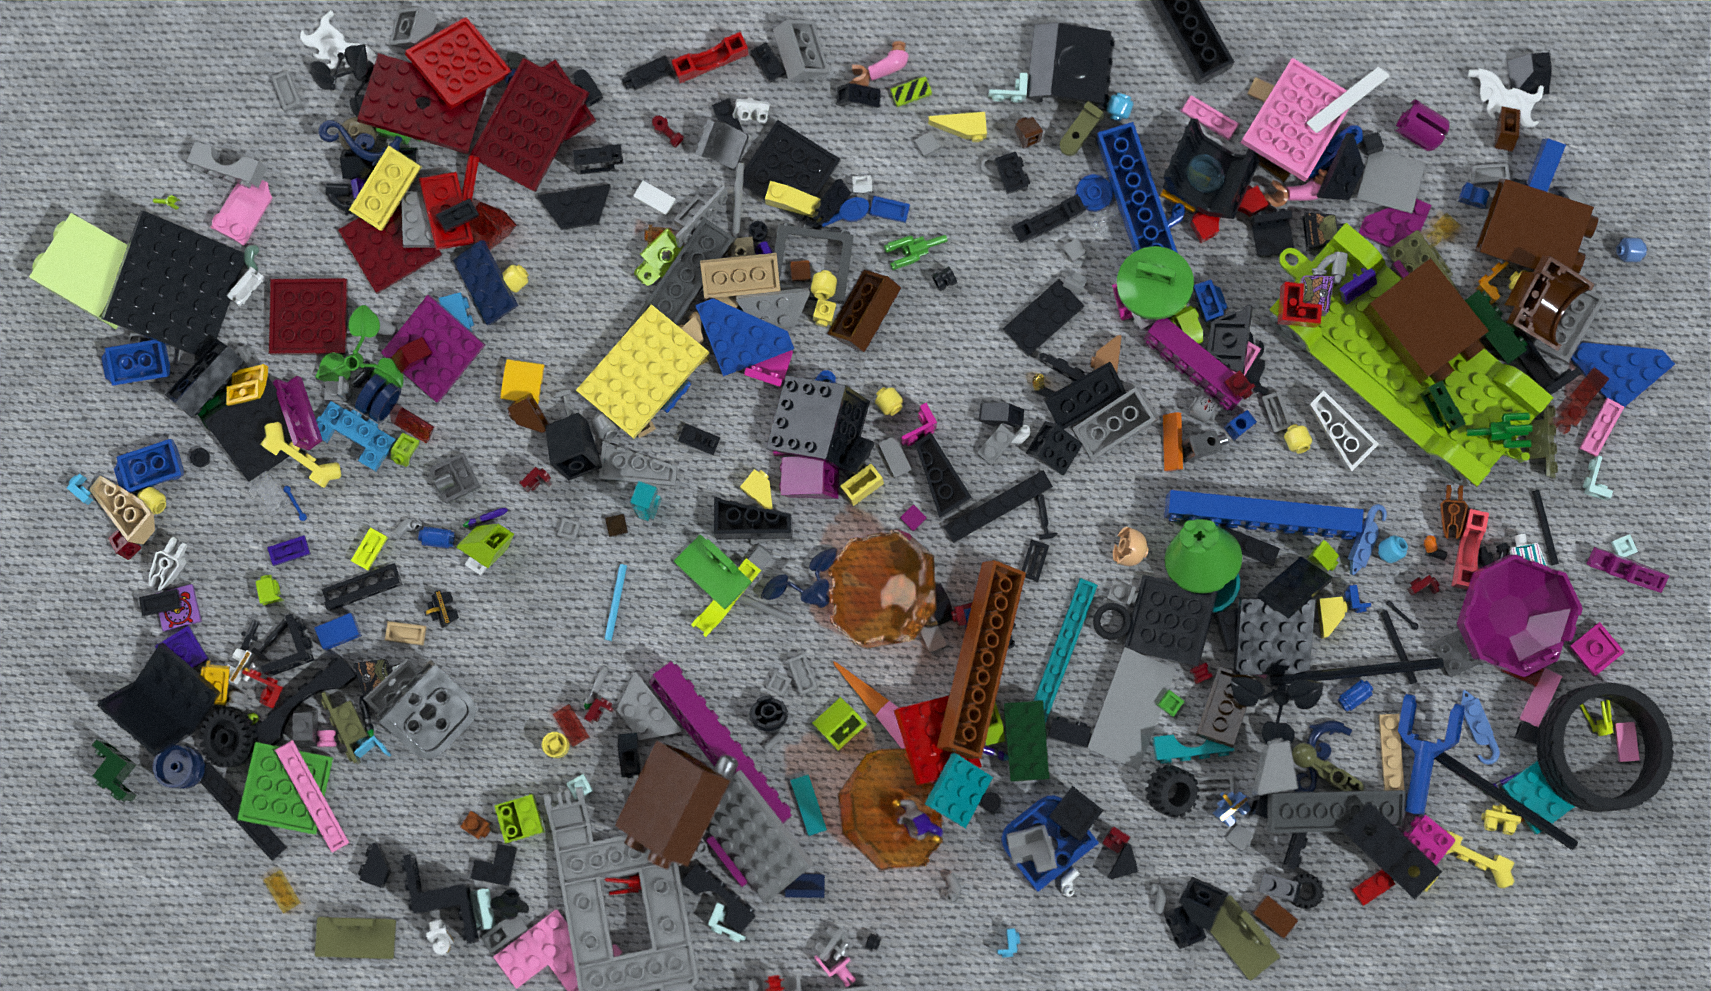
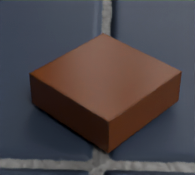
M809 260L790 262L792 282L811 280Z

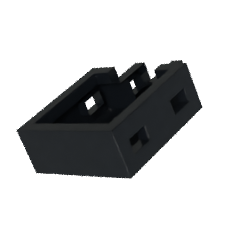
M621 144L573 150L574 165L578 175L615 171V165L624 164ZM607 162L610 164L607 166H611L587 170L580 169V165Z

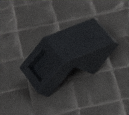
M1010 403L980 404V422L993 427L1002 423L1018 429L1023 427V408Z

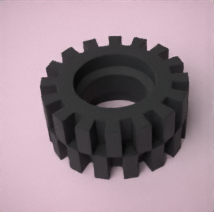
M1304 873L1293 877L1292 881L1309 884L1313 889V893L1308 899H1303L1298 895L1297 902H1290L1302 909L1316 907L1324 897L1322 882L1312 874Z

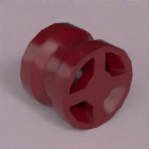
M1207 662L1189 670L1195 677V684L1213 677L1212 673L1208 671Z

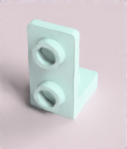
M1020 73L1019 79L1015 80V90L1018 91L990 89L988 98H992L993 101L997 102L1003 101V99H1011L1012 102L1017 103L1026 100L1028 73Z
M1598 455L1591 459L1588 470H1590V474L1583 483V488H1585L1584 494L1606 501L1612 497L1613 491L1609 490L1605 485H1595L1602 461V456Z
M717 903L708 923L709 926H712L711 931L718 934L726 932L730 934L728 938L740 942V939L745 940L746 936L718 925L719 921L723 922L727 911L724 910V905Z

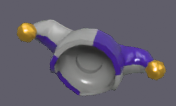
M893 800L892 805L895 808L901 806L905 809L906 813L900 816L897 822L905 825L910 837L916 838L919 841L927 836H933L932 841L934 843L940 842V837L943 834L942 828L932 823L927 814L920 811L913 800Z

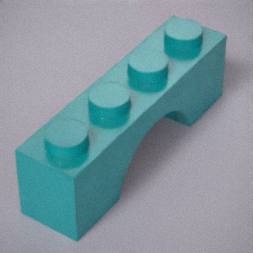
M638 481L630 504L638 516L637 518L644 521L654 520L662 498L657 495V487Z
M1174 735L1152 738L1155 761H1160V764L1172 763V759L1179 758L1180 762L1190 761L1192 756H1199V759L1211 758L1210 754L1218 753V757L1230 756L1229 752L1235 751L1234 748L1206 740L1199 747L1189 748L1180 744Z

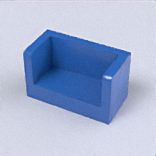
M352 613L314 627L324 650H329L362 636L355 616Z

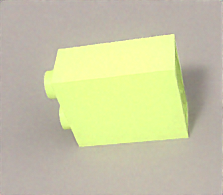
M71 213L66 221L60 222L53 233L54 239L46 252L39 254L34 260L33 271L29 278L110 327L117 329L118 325L101 318L128 245Z

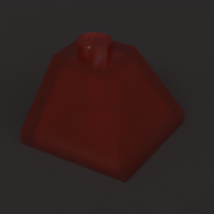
M479 202L475 207L479 217L469 221L473 241L477 243L480 240H485L489 250H492L507 238L517 226L505 211L483 202Z

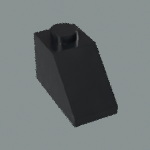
M637 733L618 734V756L622 778H633L634 775L639 776L641 773Z

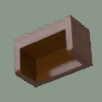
M1265 895L1251 912L1253 916L1259 918L1275 931L1281 939H1285L1299 921L1268 895Z

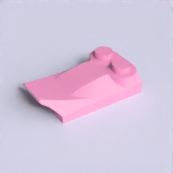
M264 180L261 181L259 188L251 186L250 189L241 186L240 182H238L220 212L213 217L210 228L245 246L272 200L268 183Z

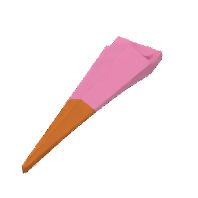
M833 661L835 667L907 755L894 710L899 707L840 664Z

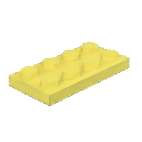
M388 146L349 211L380 231H383L422 166L393 147Z

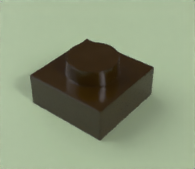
M624 514L605 518L609 537L628 533Z

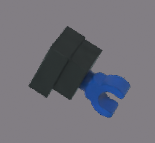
M507 51L506 60L509 62L508 67L512 70L505 78L507 84L509 79L515 74L522 59L528 60L526 55Z

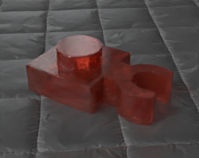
M1573 399L1560 414L1564 419L1559 420L1555 426L1558 428L1560 424L1565 425L1563 434H1566L1571 429L1570 424L1577 426L1588 411Z

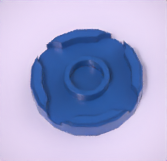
M1091 174L1079 181L1075 195H1079L1086 210L1097 212L1105 209L1110 204L1113 197V189L1111 183L1103 178V176Z

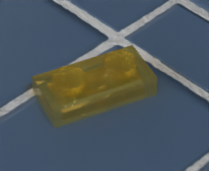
M282 869L264 879L283 914L301 904Z

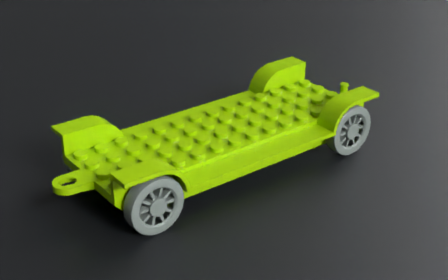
M1348 223L1341 227L1312 262L1295 248H1287L1281 253L1279 264L1295 279L1294 283H1300V279L1303 276H1313L1312 269L1317 268L1327 256L1335 252L1348 254L1345 277L1341 278V284L1333 283L1329 311L1326 316H1321V324L1312 328L1278 324L1279 299L1269 309L1273 313L1269 318L1270 323L1285 340L1295 347L1306 349L1429 454L1431 461L1441 473L1458 485L1466 487L1472 483L1477 487L1502 455L1519 463L1529 460L1530 454L1527 452L1522 453L1520 448H1505L1503 440L1490 441V435L1467 436L1466 429L1489 428L1490 422H1502V415L1505 413L1529 412L1530 420L1510 422L1511 425L1530 424L1554 397L1519 369L1510 365H1503L1486 349H1483L1467 362L1459 354L1449 362L1455 371L1442 381L1466 424L1449 434L1444 426L1437 428L1420 396L1424 390L1434 385L1435 382L1429 377L1419 384L1363 313L1364 309L1372 301L1402 280V278L1385 265V260L1381 253ZM1287 254L1296 256L1298 258L1297 265H1289L1285 260V256ZM1330 263L1324 269L1327 271L1324 276H1331L1333 263ZM1361 268L1366 270L1371 268L1374 270L1378 284L1346 305L1342 301L1339 289L1354 279V273L1357 276L1362 275ZM1429 395L1431 402H1433L1434 399L1432 395ZM1438 414L1441 421H1443L1444 418L1442 414ZM1512 436L1511 440H1516L1518 436Z

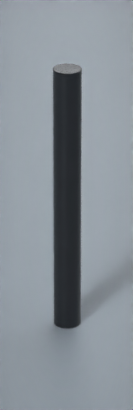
M1540 490L1532 491L1551 566L1557 565L1559 562Z
M1388 611L1381 612L1380 615L1400 661H1409ZM1405 672L1410 685L1418 682L1414 672Z

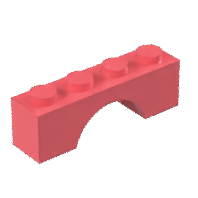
M1469 509L1466 512L1451 587L1468 590L1473 572L1479 569L1478 553L1487 528L1489 517L1487 512Z

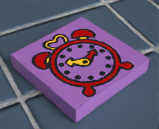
M193 584L175 588L179 590L182 609L159 613L164 632L202 622Z

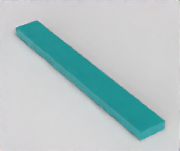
M1082 578L1078 581L1034 700H1043L1045 724L1098 586Z

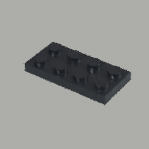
M1060 279L1054 282L1003 328L1028 357L1085 307L1069 289L1063 287L1064 283Z
M1108 362L1043 400L1055 423L1066 429L1126 394V391L1112 363Z
M1299 557L1258 593L1257 598L1289 619L1331 582L1332 576L1305 558Z

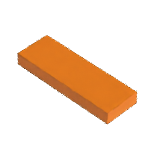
M1180 412L1164 414V471L1182 470V414Z

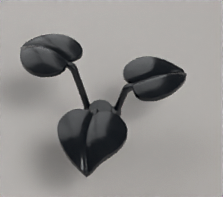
M365 44L351 45L345 49V59L347 64L353 68L352 70L330 75V69L325 63L313 61L309 64L313 80L323 90H328L332 87L331 79L351 73L354 74L357 80L363 81L354 93L355 97H352L349 101L350 108L356 117L359 115L364 95H359V92L369 82L368 78L371 76L374 64L367 59Z
M1233 677L1230 680L1233 696L1243 706H1254L1257 704L1258 699L1264 700L1274 695V701L1279 705L1276 723L1267 721L1262 728V737L1267 745L1268 741L1283 738V742L1289 741L1290 745L1294 740L1295 732L1293 728L1287 723H1279L1283 706L1288 703L1289 699L1291 701L1294 700L1295 705L1300 709H1310L1318 703L1323 692V682L1296 679L1289 686L1281 684L1276 690L1273 689L1272 692L1262 696L1265 688L1259 681L1248 677Z

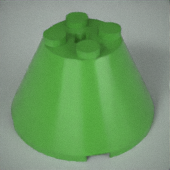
M1204 519L1187 521L1184 527L1171 540L1165 552V567L1170 579L1172 578L1180 588L1194 593H1210L1224 588L1225 584L1236 578L1242 565V551L1236 538L1213 521Z

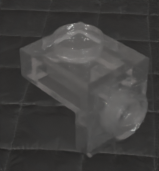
M1107 206L1101 209L1100 213L1095 214L1094 221L1092 222L1096 232H1100L1101 236L1106 232L1103 223L1118 216L1119 211L1116 206L1112 208Z

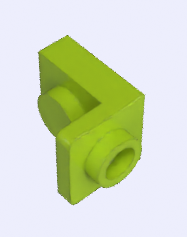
M402 432L391 448L390 459L398 465L407 467L410 457L419 446V440Z

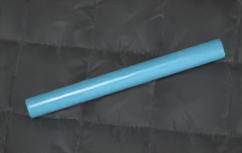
M619 565L604 640L612 641L627 565Z

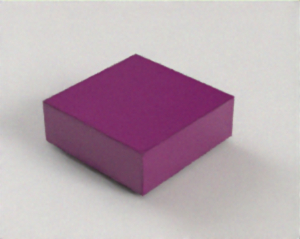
M913 504L900 519L914 532L927 517Z

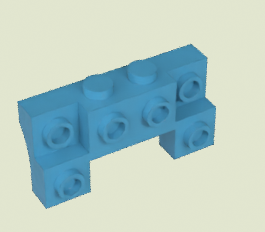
M330 401L321 417L318 416L316 420L323 441L328 443L335 431L365 448L358 462L377 472L397 440L377 428L378 424L370 419L368 421L361 418L362 414L353 409L350 412Z

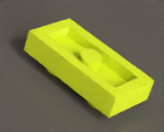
M370 527L351 561L369 571L388 537Z

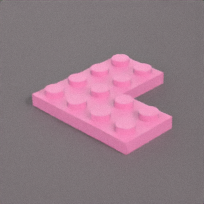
M558 909L494 956V959L516 989L549 965L567 991H579L568 924Z

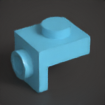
M1015 928L1006 929L1008 949L997 950V954H1001L1002 958L1013 957V953L1017 952L1020 936L1019 932H1015Z

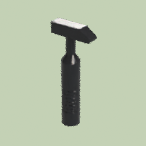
M1044 495L1037 496L1041 525L1044 527L1045 534L1039 535V539H1052L1058 533H1048L1047 526L1049 522Z
M283 619L264 641V645L260 650L253 647L251 651L260 659L268 660L262 652L266 647L273 644L286 629L288 623Z

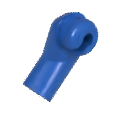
M1177 203L1173 206L1171 217L1167 219L1169 228L1183 220L1185 212L1183 204Z

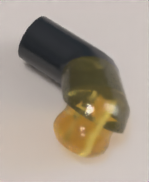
M1037 373L1032 378L1033 388L1037 394L1046 398L1054 393L1053 390L1045 387L1042 374Z

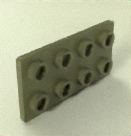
M1416 230L1387 250L1393 262L1400 260L1409 274L1431 258L1457 292L1460 293L1450 278L1453 273L1433 243L1428 245L1419 230Z
M1231 895L1226 897L1210 932L1248 980L1252 981L1279 959L1280 955L1270 944L1271 940L1250 914L1243 910Z
M318 917L315 956L394 959L396 920Z

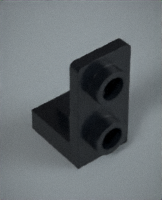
M847 83L837 87L836 105L846 106L854 103L879 108L881 90Z

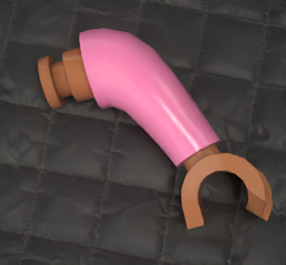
M902 41L893 42L892 51L888 53V56L869 66L868 70L862 65H852L853 74L861 76L856 77L849 83L868 87L869 79L873 81L902 69L908 62V53L905 52L906 44Z
M1319 169V175L1311 178L1305 185L1284 188L1281 183L1273 180L1271 184L1275 189H1278L1277 192L1272 195L1266 193L1264 197L1270 205L1275 207L1283 206L1287 201L1319 199L1316 196L1328 172Z

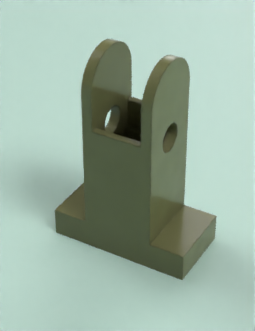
M1088 101L1061 139V152L1066 156L1075 155L1098 123L1102 121L1104 112ZM1078 134L1079 138L1074 139L1073 135Z

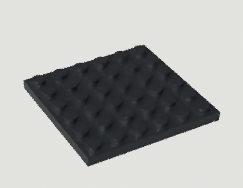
M141 210L101 319L200 357L219 335L231 301L227 294L237 284L244 264V253Z

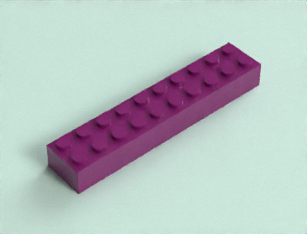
M670 661L655 672L649 684L711 764L715 767L720 756L724 754L734 757L738 761L734 774L741 770L784 824L792 816L790 807L785 802L782 803L778 798L777 790L774 787L770 788L766 783L767 778L761 771L758 772L754 767L755 763L751 757L745 756L740 743L730 737L729 729L719 723L718 715L715 711L709 710L705 705L707 702L704 697L694 691L693 683L683 677L682 669Z

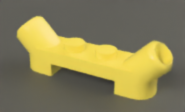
M274 422L264 426L266 437L261 442V445L274 455H277L282 450L312 471L309 479L323 488L326 487L330 480L340 479L342 475L339 463L333 462L319 465L315 462V457L309 453H306V455L299 451L300 447L294 446L293 442H290V444L285 442L281 423Z
M1445 830L1455 838V843L1445 855L1453 852L1457 854L1458 859L1464 862L1470 860L1475 863V867L1481 870H1491L1499 888H1505L1514 884L1515 881L1511 873L1515 864L1513 861L1501 855H1494L1493 860L1461 846L1463 837Z

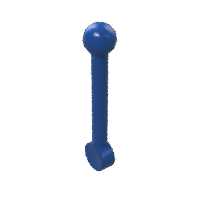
M285 486L283 491L290 497L299 513V519L305 521L307 515L301 511L291 493L290 486Z

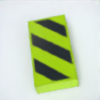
M926 76L891 88L890 90L897 107L932 95Z

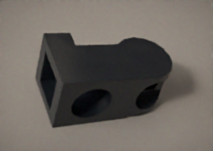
M584 69L577 70L573 75L576 86L589 92L585 101L589 108L601 101L603 96L589 73Z
M1521 721L1514 738L1537 746L1536 741L1539 727L1531 725V723Z

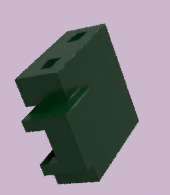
M1443 381L1428 387L1420 394L1437 428L1444 426L1449 434L1466 424ZM1429 395H1432L1434 399L1433 402H1431ZM1438 414H1442L1444 418L1443 421H1441Z

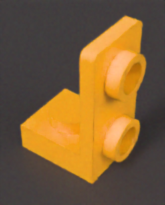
M1505 261L1503 264L1499 262L1491 269L1493 273L1489 277L1485 274L1478 281L1480 285L1476 289L1481 292L1484 290L1491 297L1489 301L1491 305L1501 296L1498 294V289L1488 282L1509 264L1508 261Z

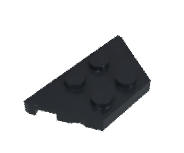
M1346 133L1316 197L1350 200L1365 169L1352 133Z
M606 184L538 195V197L561 230L598 225L611 185Z
M1247 305L1245 309L1238 312L1232 311L1223 317L1220 316L1212 319L1208 352L1227 368L1234 372L1240 370L1243 375L1245 372L1252 305Z

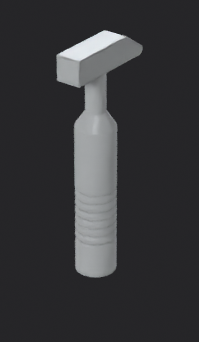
M571 389L557 392L554 396V399L563 397L567 417L574 414L571 404L568 403L566 397L572 394Z

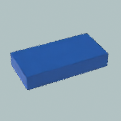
M873 196L869 215L906 223L910 204Z

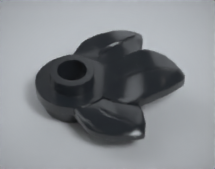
M514 889L505 890L501 896L494 897L490 902V908L499 909L501 915L508 920L515 919L518 912H529L528 904L520 900L519 893Z

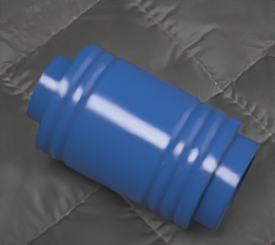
M424 526L423 530L419 531L418 541L422 542V546L447 549L454 546L455 532H452L450 529Z
M1360 680L1339 695L1340 698L1337 701L1346 712L1352 711L1373 695L1371 691L1374 689L1367 680L1365 682Z

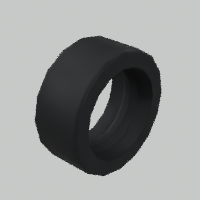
M1114 602L1101 606L1093 618L1095 631L1099 636L1107 640H1116L1124 636L1131 623L1130 614L1127 609L1121 604ZM1114 610L1121 614L1123 625L1119 631L1110 633L1102 628L1100 620L1104 612Z

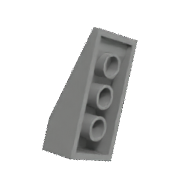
M1135 387L1072 429L1090 458L1094 460L1160 420L1142 389Z

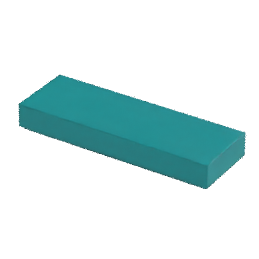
M809 774L790 780L808 836L826 831L827 828Z

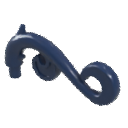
M333 120L323 122L318 129L319 136L323 141L333 142L339 138V134L330 135L327 133V130L330 127L337 128L351 150L362 159L373 162L372 166L377 165L387 147L382 148L383 151L377 153L364 150L361 147L363 144L366 145L367 150L374 147L375 141L373 136L363 133L358 135L354 141L345 128ZM395 136L389 146L399 151L402 138Z
M1326 721L1310 725L1309 727L1313 731L1310 733L1307 743L1315 748L1316 742L1322 734L1329 732V735L1343 733L1350 736L1352 729L1344 726V723L1339 721ZM1321 742L1318 744L1321 751L1317 752V757L1323 761L1331 755V747L1329 744ZM1309 767L1311 784L1308 788H1304L1300 784L1302 778L1308 777L1307 773L1295 775L1298 789H1294L1295 792H1313L1315 790L1317 775L1314 768Z

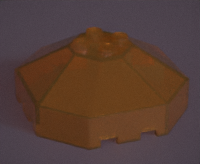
M899 529L890 530L888 533L869 534L863 538H850L828 569V575L832 578V588H829V603L833 605V614L830 615V623L855 646L871 649L914 641L936 611L934 555L909 533Z
M905 748L879 749L866 753L838 793L842 834L879 871L924 867L930 861L929 857L932 852L936 851L943 841V838L940 837V842L934 843L932 841L933 836H927L925 839L918 841L916 838L910 837L904 824L897 822L898 818L906 812L903 807L895 808L892 805L895 799L899 801L913 800L918 809L926 813L932 823L942 828V822H944L940 813L925 805L934 784L928 782L916 785Z

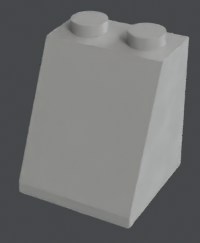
M1283 738L1268 741V745L1263 746L1252 789V796L1298 789L1289 741L1283 742Z

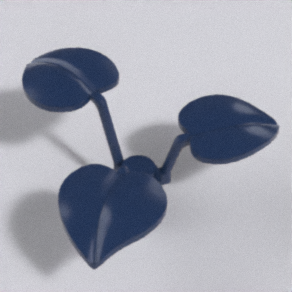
M837 549L824 550L811 560L809 568L811 571H815L817 581L806 590H802L788 581L789 577L782 574L772 578L766 584L762 591L761 599H776L785 592L787 586H791L802 593L800 598L803 603L816 604L819 608L825 607L831 600L827 594L829 582L826 579H821L819 573L820 571H826L833 564L837 555Z

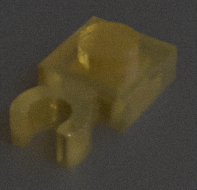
M1446 212L1432 226L1436 231L1429 232L1426 239L1435 236L1436 242L1433 245L1436 246L1440 243L1441 236L1447 239L1460 224Z

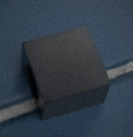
M1379 131L1363 136L1362 144L1366 156L1383 151L1384 144Z

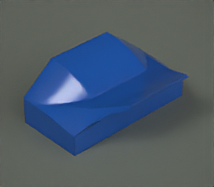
M1212 279L1194 285V296L1204 321L1207 322L1224 316L1223 312L1227 308V304L1221 288L1215 286Z

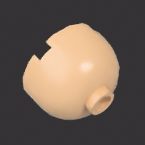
M1129 527L1123 528L1118 534V537H1121L1119 546L1114 545L1113 560L1123 566H1135L1148 554L1147 541L1140 531Z

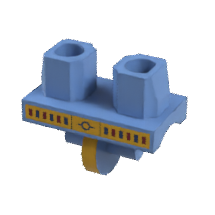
M1240 791L1237 794L1231 792L1228 795L1222 792L1219 794L1222 800L1217 803L1219 808L1213 814L1217 819L1230 827L1236 822L1235 817L1232 815L1235 811L1238 810L1241 815H1245L1251 810L1248 804L1249 799Z

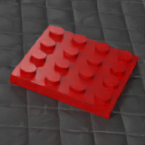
M467 17L405 51L407 58L450 109L500 82L512 72Z
M950 695L894 710L917 786L938 780L952 754L937 748ZM962 757L978 768L982 767L979 758L968 759Z

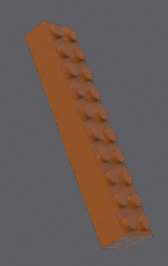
M995 560L982 562L937 745L939 749L956 753L968 759L982 758L1026 575L1024 571Z

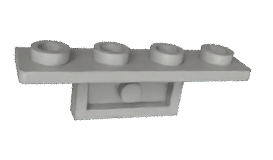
M724 185L708 201L697 195L674 219V224L682 228L675 236L677 247L681 248L684 243H687L703 218H711L716 209L726 202L728 195L727 188Z

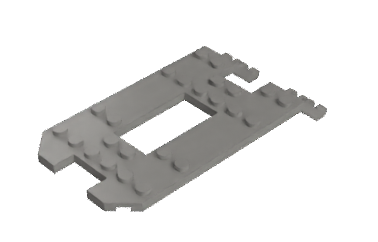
M634 775V783H636L638 775ZM627 777L621 778L625 802L631 793ZM582 786L576 787V795L579 802H571V792L567 789L565 790L567 804L563 802L562 792L557 791L556 795L559 806L552 807L551 794H544L545 807L552 830L579 991H654L659 989L660 991H693L699 983V975L678 865L672 862L669 869H664L647 860L650 850L647 849L646 853H641L630 848L624 843L627 835L594 842ZM639 874L653 949L614 957L601 881H605V878H620Z

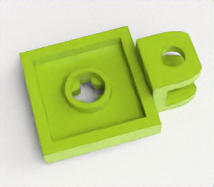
M666 228L640 253V256L645 261L635 269L634 275L646 286L653 284L659 277L662 279L684 246L681 248L677 247L676 237ZM663 251H670L669 260L666 258L662 259Z

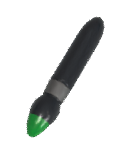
M362 695L359 698L365 731L369 737H372L374 727L368 703Z

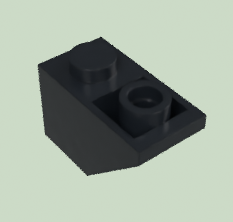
M373 843L372 846L369 845L365 854L367 860L365 865L362 864L358 873L360 875L359 880L384 888L391 868L380 844Z

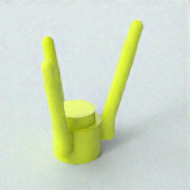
M1606 699V708L1604 701L1600 702L1603 719L1596 720V725L1584 704L1580 705L1593 732H1597L1598 736L1614 733L1609 700Z

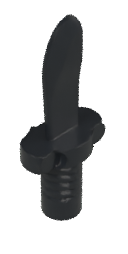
M252 620L248 632L242 631L241 635L245 639L240 648L241 650L247 651L252 640L257 642L258 637L255 636V632L260 624L259 621Z

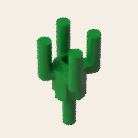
M1505 413L1502 415V422H1490L1489 428L1466 429V435H1490V441L1503 440L1505 448L1531 447V440H1511V437L1529 435V432L1533 430L1532 424L1511 425L1510 422L1530 420V413Z

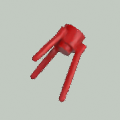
M639 874L629 875V879L605 878L606 882L624 883L631 887L629 889L610 891L609 895L639 893V890H642Z

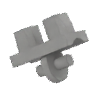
M830 926L825 933L831 939L828 945L819 941L814 947V950L820 955L819 958L828 964L832 958L838 961L841 955L846 958L849 955L845 952L849 945L845 940L849 934L840 928L837 929Z

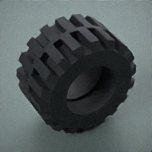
M1164 765L1163 769L1157 768V772H1153L1150 775L1152 777L1151 780H1147L1148 787H1145V791L1148 792L1146 795V799L1149 800L1148 804L1154 810L1169 817L1178 818L1179 816H1186L1185 812L1190 813L1192 811L1191 807H1195L1197 804L1195 803L1196 799H1199L1197 792L1200 791V788L1196 786L1198 781L1194 779L1195 776L1174 765ZM1176 783V793L1168 800L1169 789Z

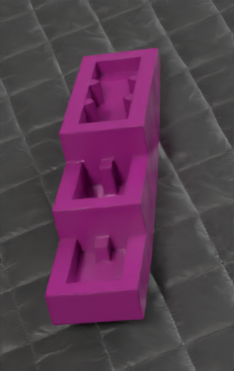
M1597 547L1593 548L1586 563L1590 567L1625 579L1629 583L1662 593L1669 578V575Z

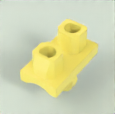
M1500 803L1499 806L1493 805L1492 810L1487 809L1485 813H1482L1481 819L1484 820L1485 830L1495 831L1497 830V823L1503 824L1502 833L1513 835L1517 825L1521 823V817L1511 815L1512 810Z

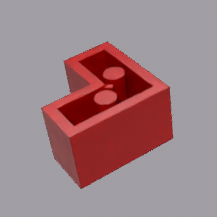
M1284 282L1280 286L1278 324L1316 328L1321 324L1322 305L1303 303V283Z

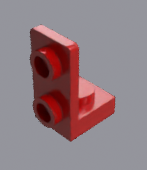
M253 669L250 672L243 670L242 674L267 684V687L261 693L259 702L273 709L283 687L277 685L278 680L269 676L266 679L261 678L262 673Z

